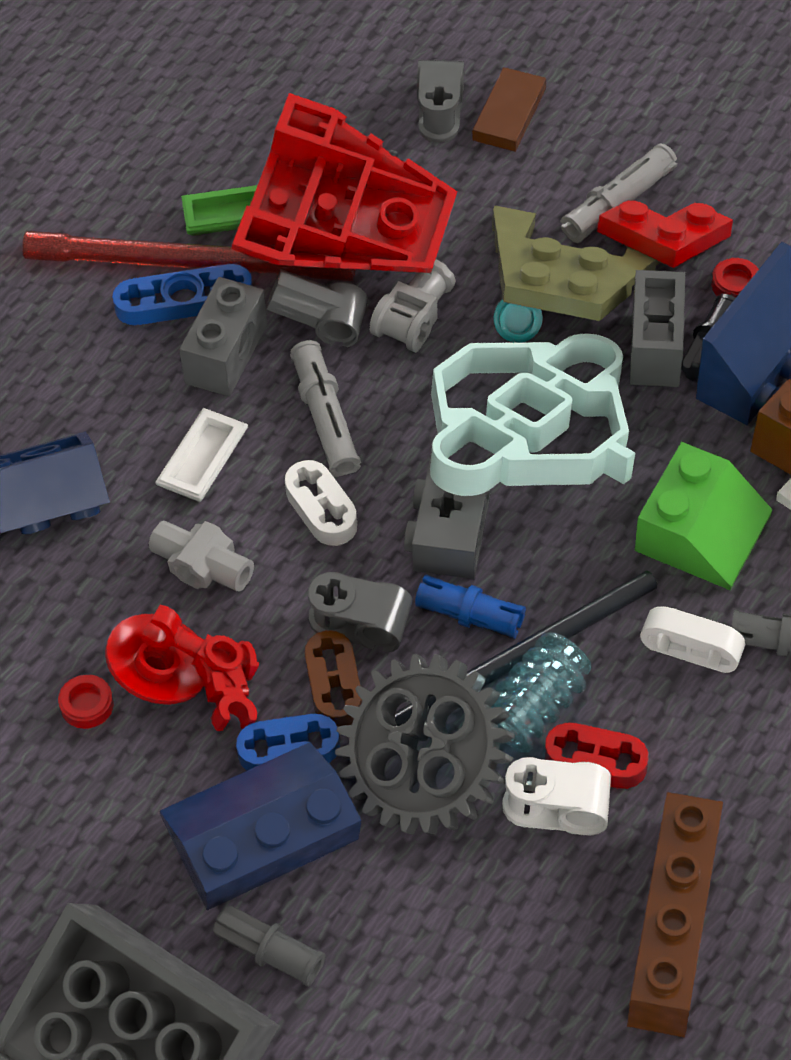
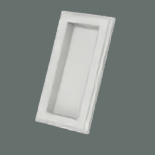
M203 408L156 480V485L201 502L245 433L248 424Z

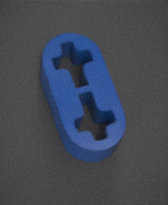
M307 714L249 724L241 730L237 737L236 749L239 762L248 771L309 743L307 742L309 740V733L319 732L323 740L322 748L317 749V751L330 763L337 756L335 755V750L340 748V736L337 732V725L330 717L322 714ZM266 740V744L269 747L267 756L257 757L255 750H253L255 749V741Z

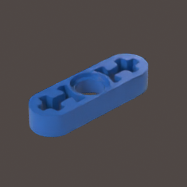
M226 264L128 279L117 285L113 291L112 297L115 313L120 321L129 325H142L198 316L208 297L205 296L204 286L210 285L211 291L218 277L252 286L251 275L246 268L240 265ZM181 289H189L196 293L194 298L186 302H177L170 298L174 292ZM156 293H161L162 303H157ZM140 297V305L131 306L130 299Z

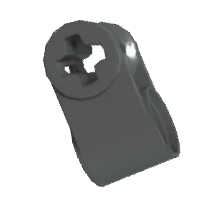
M418 60L417 101L420 106L419 132L424 139L430 142H447L453 139L459 132L460 110L464 91V61Z
M327 572L313 579L308 587V600L311 605L309 624L316 633L334 630L343 633L351 643L360 644L370 649H373L374 645L383 646L382 651L394 652L400 646L413 600L407 590L392 583H377L345 576L338 572ZM334 586L338 587V596H334ZM325 616L330 617V626L326 625Z

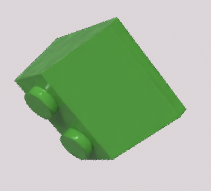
M681 442L638 516L635 551L731 590L769 520L772 508L729 460Z

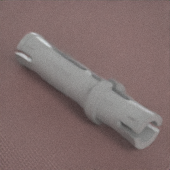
M657 144L611 182L603 187H595L587 194V199L580 206L561 218L560 222L563 223L561 229L564 234L573 242H582L592 231L598 228L600 214L625 201L635 200L654 185L655 182L670 171H673L677 167L675 153L667 145Z
M313 340L300 342L291 349L290 357L294 362L301 382L298 387L300 398L304 403L308 404L317 434L330 467L329 471L335 477L354 473L360 469L361 460L356 453L347 422L336 396L339 390L336 378L328 373L320 344Z

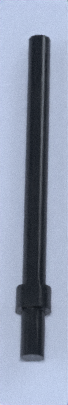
M648 570L642 572L467 671L466 677L476 671L486 678L483 687L657 589V582L654 576ZM435 696L429 699V708L436 702ZM411 703L396 711L395 722L397 726L406 723L410 719L412 714Z

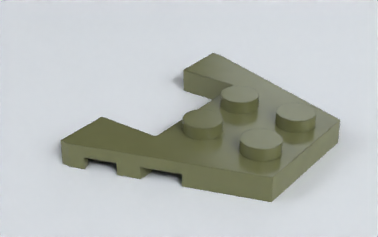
M494 206L492 231H495V251L499 257L498 270L503 302L600 321L631 295L632 286L635 284L636 270L655 271L656 266L660 263V261L630 247H627L624 256L608 254L607 251L599 247H585L581 249L561 245L557 240L547 237L535 240L530 239L535 227L536 213Z

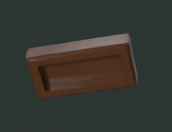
M503 67L472 130L473 141L516 152L546 90V78Z

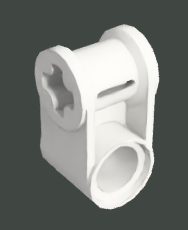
M534 757L521 758L514 761L507 769L505 775L506 791L502 800L503 812L509 821L522 827L561 830L579 835L591 836L605 831L608 825L610 772L606 768L590 762L569 763L541 760ZM528 772H533V780L527 781ZM525 804L530 805L529 814L524 813Z

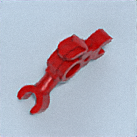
M159 605L144 630L141 639L146 644L159 649L170 646L175 647L194 658L191 665L195 666L197 673L204 680L208 702L216 703V708L211 716L212 725L216 731L224 730L230 721V713L239 719L241 729L255 723L257 710L252 701L247 698L249 696L247 681L253 678L259 666L252 644L249 641L237 643L232 638L221 635L212 637L207 634L205 639H202L182 626L180 616L168 606Z

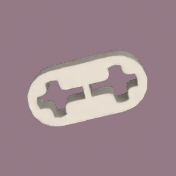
M304 460L291 466L285 474L286 495L314 537L321 543L338 546L351 540L357 532L356 509L329 470L322 463L313 460ZM307 480L310 484L317 483L318 495L314 497L309 488L306 486L300 487L299 482ZM328 509L335 519L342 518L343 524L336 526L333 522L326 523L324 510Z
M664 606L655 607L650 610L640 634L641 641L650 650L723 673H730L737 668L746 645L743 636L732 627Z

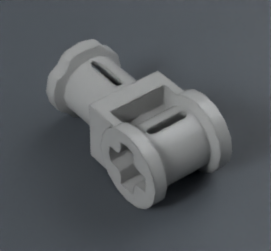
M436 259L432 274L415 272V276L408 285L398 281L390 294L384 295L376 305L370 321V333L379 338L385 334L406 343L408 350L415 353L418 352L428 338L433 324L438 319V300L444 293L450 292L455 286L454 274L444 263Z

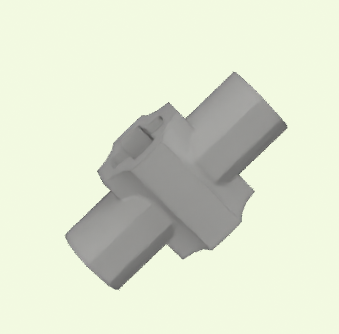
M161 521L150 536V551L168 559L170 572L176 575L180 581L196 589L207 588L214 580L240 592L252 577L254 570L253 561L235 553L233 540L227 537L220 527L204 521L203 524H195L189 532L167 521Z

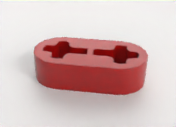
M563 723L550 730L546 737L545 760L598 764L610 772V787L628 789L637 786L644 780L648 769V750L640 739L629 734L578 723ZM567 741L577 743V751L573 753L572 758L562 756V748H565ZM621 753L631 755V763L627 765L626 770L616 768V760H618Z

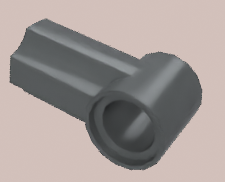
M280 269L266 307L269 311L316 328L317 336L326 344H333V341L343 342V346L350 347L358 340L368 304V297L360 287L354 284L337 282L328 287Z

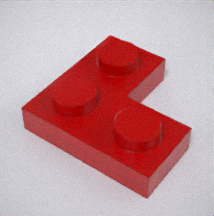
M628 200L599 215L597 232L674 268L731 236L733 219L717 213L712 206L694 202L676 213L665 217L648 209V206L644 203Z

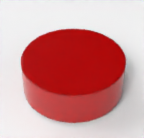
M729 258L723 260L713 270L712 290L716 296L729 294L736 298L759 269L755 264L746 259Z
M80 675L70 679L61 688L58 696V703L64 720L70 725L82 729L93 728L105 722L111 715L114 707L110 686L105 680L95 675Z

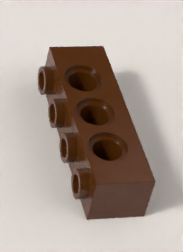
M671 792L666 793L630 997L627 1027L685 1037L723 807L722 801Z

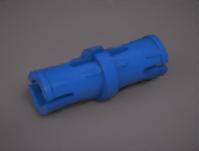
M427 574L423 577V583L419 585L415 599L416 607L433 612L436 611L458 619L459 625L470 628V625L473 624L496 631L513 639L517 637L518 630L516 628H521L526 612L525 606L505 602L483 594L482 588L473 585L469 588L456 586Z

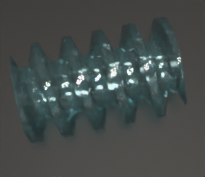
M554 632L544 633L536 641L535 647L530 648L523 655L522 662H518L510 669L509 677H504L496 685V691L500 693V697L491 708L502 707L509 711L510 716L498 724V728L508 730L514 734V739L506 742V744L518 752L526 754L533 749V741L530 736L540 739L547 733L546 725L543 721L555 723L560 718V711L557 707L567 709L573 703L571 693L580 694L586 689V681L582 674H588L592 670L591 662L579 647L564 636Z

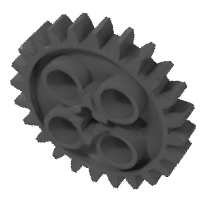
M412 654L410 670L396 659L391 660L392 676L388 678L374 670L371 674L376 687L372 691L361 686L355 688L358 696L363 700L360 707L345 705L343 708L354 720L352 725L337 727L338 733L349 738V745L336 749L335 755L351 761L350 765L339 772V776L349 781H358L350 789L348 795L356 800L367 798L362 812L369 816H375L382 812L380 824L393 828L400 821L401 831L414 835L420 822L423 832L433 836L437 833L440 819L446 828L455 831L458 829L457 813L461 812L466 817L475 820L478 818L473 804L476 799L490 804L494 802L491 793L486 789L489 782L505 784V778L495 769L497 764L513 762L512 756L500 750V744L514 739V734L508 730L498 728V724L505 721L510 716V713L502 707L491 708L500 697V693L492 687L481 690L486 678L476 671L466 677L468 666L458 660H455L448 669L447 659L439 654H434L428 667L425 658L418 654ZM435 696L436 702L429 708V699ZM411 701L412 714L410 719L406 723L397 726L395 722L397 708L402 703ZM463 708L465 713L463 726L457 732L448 734L446 729L448 716L453 711ZM428 738L432 739L430 748L417 750L419 741H427ZM399 754L402 760L400 773L394 779L387 781L385 777L386 763L391 757ZM452 763L454 767L452 782L447 787L438 789L436 784L438 770L443 765ZM419 781V791L413 793L412 787Z

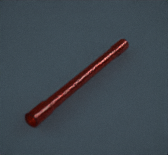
M26 231L23 238V256L25 259L61 262L81 260L184 268H206L237 264L246 268L249 272L278 274L280 269L296 275L309 276L313 279L354 281L356 269L276 265L232 250L228 246L79 237L67 233Z

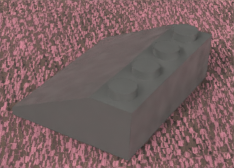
M67 903L0 1023V1060H261L280 1025L101 907L90 904Z

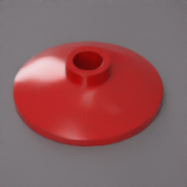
M154 614L135 615L121 621L110 633L105 647V658L112 676L126 691L151 703L171 705L188 701L205 686L204 680L197 673L195 666L191 665L194 658L175 647L170 646L159 649L146 644L141 639ZM182 623V626H183L185 629H187L188 631H190V632L194 633L195 635H197V634H196L195 632H193L189 627H187L186 625H184V624Z

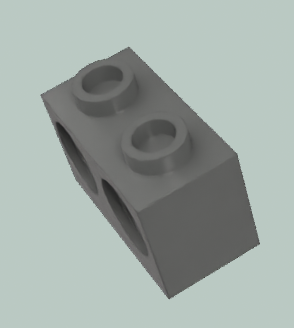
M636 270L629 385L679 387L684 339L685 272Z

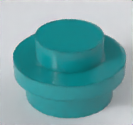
M503 299L497 304L493 315L494 326L497 332L505 340L513 343H522L532 339L539 332L543 320L541 309L503 302Z

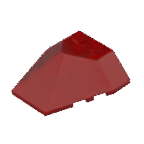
M289 93L275 129L268 159L251 204L245 208L231 249L276 265L431 273L458 191L409 158L404 162L398 157L392 156L389 151L382 147L384 141L372 133L367 137L345 122L347 116L335 108Z

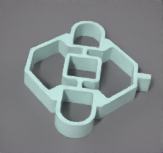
M596 334L573 335L564 339L556 346L550 342L469 343L433 369L431 397L438 434L433 440L430 475L434 483L446 492L461 496L485 493L499 482L506 486L591 484L602 474H606L625 484L632 477L635 452L626 448L629 429L618 389L623 363L621 348L612 340ZM582 362L595 363L605 368L604 371L588 383H583L562 372L569 366ZM470 373H519L488 396L486 416L473 408H449L447 406L445 392ZM520 403H525L545 414V416L537 422H532L512 411V409ZM571 410L584 417L605 416L608 418L612 436L591 453L530 454L540 451L569 428ZM468 442H474L494 454L485 462L475 465H463L448 459Z

